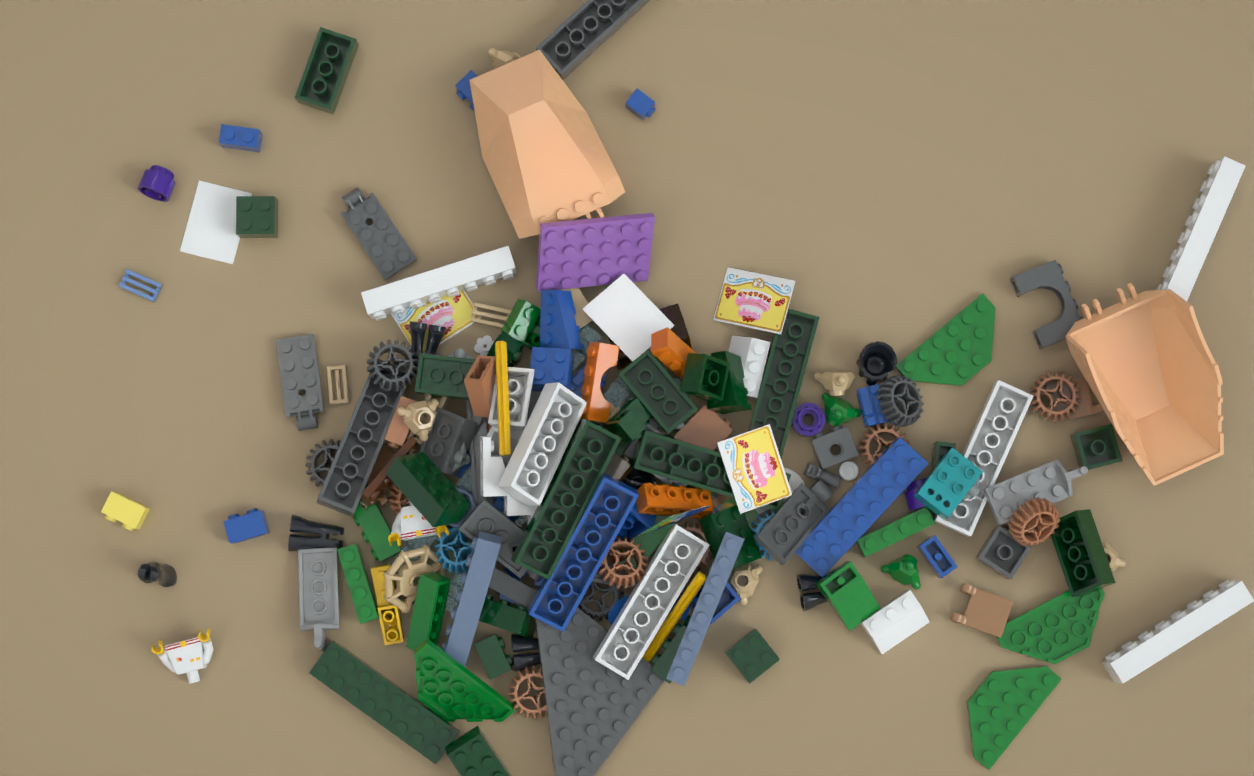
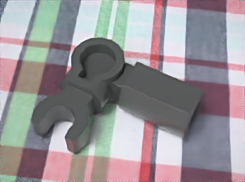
M807 463L803 475L811 479H821L826 485L833 488L838 487L841 479L840 476Z

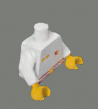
M409 501L410 506L402 507L401 512L397 514L392 525L391 534L388 536L390 546H392L393 541H397L398 546H400L401 540L406 541L438 535L441 538L440 534L442 532H446L448 536L449 531L446 525L432 527Z
M200 629L198 637L167 645L165 649L163 648V642L158 640L160 647H154L151 644V650L154 654H157L161 662L171 672L177 675L187 673L189 684L199 682L198 670L207 667L214 651L210 638L211 630L207 629V634H202Z

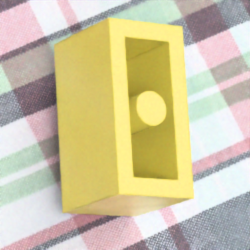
M111 491L101 512L106 514V519L114 523L118 520L123 523L122 527L133 531V529L140 530L150 509L117 492Z

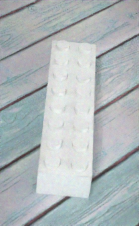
M1225 156L1220 160H1216L1215 164L1210 165L1207 171L1209 175L1207 182L1204 181L1200 187V192H1202L1200 198H1196L1192 206L1194 212L1192 216H1188L1185 222L1187 228L1184 233L1180 234L1177 241L1180 244L1177 250L1174 249L1170 257V260H1172L1170 267L1167 266L1162 275L1164 281L1158 285L1156 290L1171 289L1185 301L1188 300L1246 165Z
M509 246L361 292L369 317L379 321L387 318L386 315L394 313V315L404 313L406 308L412 307V309H417L428 301L436 303L441 301V297L447 295L449 298L455 297L463 290L470 292L478 289L477 286L485 284V286L495 284L497 279H511L517 273Z
M1000 380L994 382L962 453L965 458L983 471L979 477L980 492L974 497L962 500L949 518L945 520L935 514L933 518L935 523L966 537H971L987 502L983 489L995 484L1033 399V395Z
M673 524L648 564V568L645 569V574L641 576V581L636 584L592 658L629 680L709 547V544L677 524Z
M1234 579L1222 582L1218 585L1220 587L1218 590L1206 592L1202 595V600L1192 601L1186 605V610L1182 612L1180 610L1170 615V620L1166 622L1163 620L1154 625V630L1150 632L1145 631L1137 636L1138 640L1125 643L1121 646L1122 650L1119 652L1113 651L1106 655V660L1102 664L1113 681L1125 683L1254 602L1244 583Z

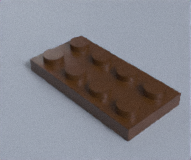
M412 436L362 492L360 506L365 510L369 505L373 507L378 501V495L381 491L386 492L390 487L391 479L386 473L397 456L416 452L417 440Z

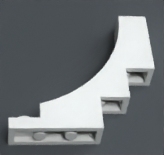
M480 436V495L483 497L504 496V514L507 516L527 515L528 526L538 506H526L498 487L506 469L501 456H491V452H494V441L491 440V437Z

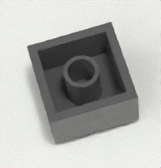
M998 525L994 527L975 559L1004 578L1012 579L1031 547L1028 545L1023 546L1016 542L1009 531Z

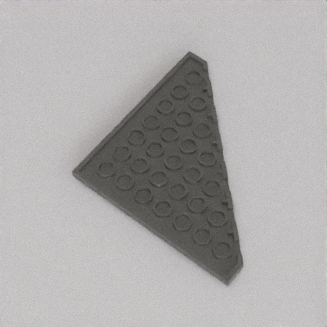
M577 607L564 632L535 618L555 776H594L665 681L651 671L653 666L643 658L639 661L629 680L594 660L592 657L608 631Z

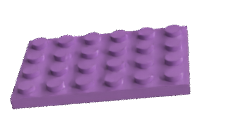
M645 213L540 223L536 275L537 292H541V290H562L609 285L622 274H625L632 282L648 281L655 222L654 214Z

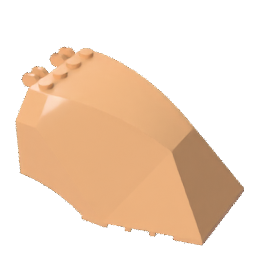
M540 49L469 80L482 158L519 239L539 235L540 223L571 221L582 215H585L586 219H592L589 212L594 210L597 211L598 218H603L604 215L601 207L610 204L625 193L619 175L587 112Z
M1129 283L1127 284V291L1130 298L1126 299L1123 290L1118 288L1116 289V295L1120 302L1104 310L1101 309L1097 299L1091 300L1093 309L1096 312L1095 314L1091 315L1089 307L1086 304H1082L1081 309L1085 318L1075 322L1065 338L1072 357L1113 427L1151 484L1155 486L1224 454L1223 416L1221 415V403L1223 402L1221 385H1223L1218 364L1215 362L1204 339L1193 306L1171 289L1143 291L1137 294L1134 285Z

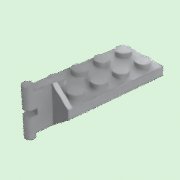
M1057 459L983 489L997 525L1011 521L1009 517L1014 515L1013 511L1019 509L1018 505L1022 506L1024 501L1029 502L1031 498L1035 500L1038 497L1041 499L1046 498L1051 503H1055L1072 496L1071 480L1086 474L1088 468L1083 466L1066 471Z
M337 547L298 550L300 631L314 632V646L321 651H325L327 648L326 631L340 629Z

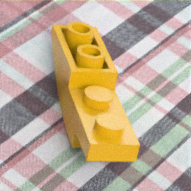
M390 564L371 567L378 604L377 609L385 645L404 642L400 609L384 599L385 577L383 574L384 571L390 568ZM393 580V591H394V590L396 589V587H395V581Z

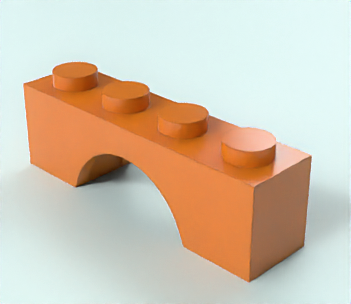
M590 342L587 349V364L584 369V384L581 388V399L586 401L587 404L580 419L601 423L608 421L611 404L604 399L600 389V382L605 371L617 365L620 346Z

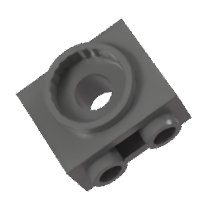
M842 425L831 429L832 433L827 435L824 432L813 436L814 440L810 441L822 470L859 455L848 426L845 428ZM832 445H837L840 448L839 455H833L830 452Z

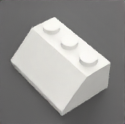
M732 336L728 352L741 357L745 376L743 378L744 387L748 390L746 396L749 399L756 400L759 394L770 342L751 337Z
M508 367L510 430H517L526 426L534 369ZM495 378L488 424L498 428L497 385Z
M907 590L860 624L882 655L929 623V620L911 590Z

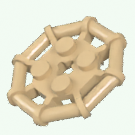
M428 545L405 552L402 550L390 568L384 571V599L386 602H390L399 608L402 613L414 610L415 602L413 600H415L419 581V579L416 580L414 584L413 580L415 577H420V574L436 571L437 574L445 577L443 564L438 562L440 557H437ZM420 556L419 560L412 562L409 560V558ZM428 557L434 561V564L431 566L426 563ZM393 580H397V589L393 591ZM400 595H404L406 599L403 602L397 597H399Z

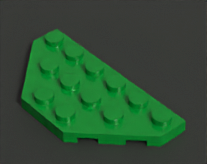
M981 294L896 365V369L902 376L905 375L906 378H911L912 382L962 386L991 362L995 320L994 305L984 294Z
M1100 589L1088 595L1072 597L1070 590H1067L1008 621L1002 637H996L1001 648L1057 664L1089 647L1105 593Z
M429 639L415 650L414 659L416 663L418 700L447 722H455L456 719H467V722H483V719H494V722H503L515 711L513 708L514 704L510 703L505 697Z
M1047 666L990 672L967 701L973 757L990 770L1061 681V678Z

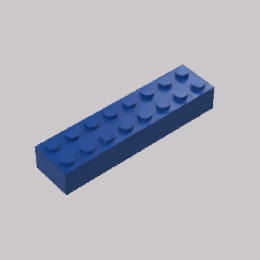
M898 436L833 505L795 553L823 578L929 463Z
M605 473L603 474L550 580L544 578L529 605V615L562 632L565 631L639 497L636 489Z

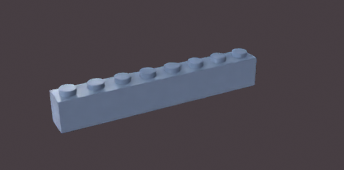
M481 531L478 532L477 537L472 539L471 548L473 553L472 555L468 554L465 565L468 566L467 573L463 572L460 584H463L462 590L457 591L455 599L458 605L457 608L453 607L450 618L453 619L452 625L448 624L445 636H448L447 642L442 643L441 647L443 651L464 667L468 659L502 540L500 536Z
M727 531L725 532L666 679L685 686L744 538Z

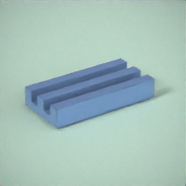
M126 269V274L123 276L119 287L155 302L162 284ZM129 276H134L157 288L156 290L130 279ZM129 282L154 294L151 297L127 286L126 283Z

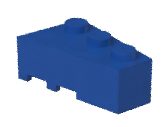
M541 290L540 347L584 349L578 334L580 328L576 325L574 317L576 311L571 291Z

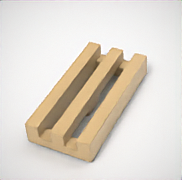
M474 303L471 322L502 328L504 324L477 319L476 315L506 321L512 310ZM481 308L507 314V317L477 311V309Z
M346 365L327 366L330 405L350 403ZM339 369H342L345 399L341 397ZM331 370H335L337 400H334Z

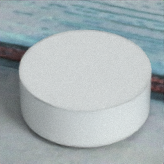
M847 461L839 467V475L846 481H851L858 475L859 470L854 462Z

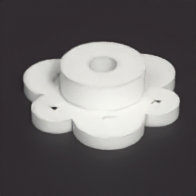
M489 335L484 336L483 339L478 338L477 344L474 347L475 352L480 353L481 356H487L494 341H492Z

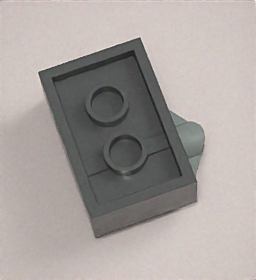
M436 407L435 412L437 415L432 430L428 433V439L422 442L419 452H424L442 473L458 477L461 466L470 462L467 450L478 422L452 411Z

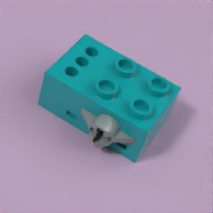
M951 448L945 453L913 496L945 520L949 518L962 500L979 494V477L983 471L954 448Z

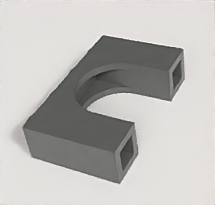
M1056 260L1010 279L1017 297L1036 289H1048L1054 292L1060 300L1061 313L1058 319L1032 332L1039 350L1065 340V336L1074 323L1084 319L1078 314V304L1074 298L1072 299L1070 285L1067 281H1064L1062 276L1064 273L1060 263L1057 264Z

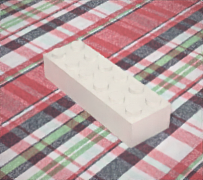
M559 382L545 384L498 487L526 506H540L587 402Z

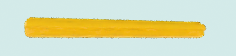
M496 341L499 454L508 456L511 454L507 343Z
M702 572L696 574L642 656L648 663L705 583L707 576Z

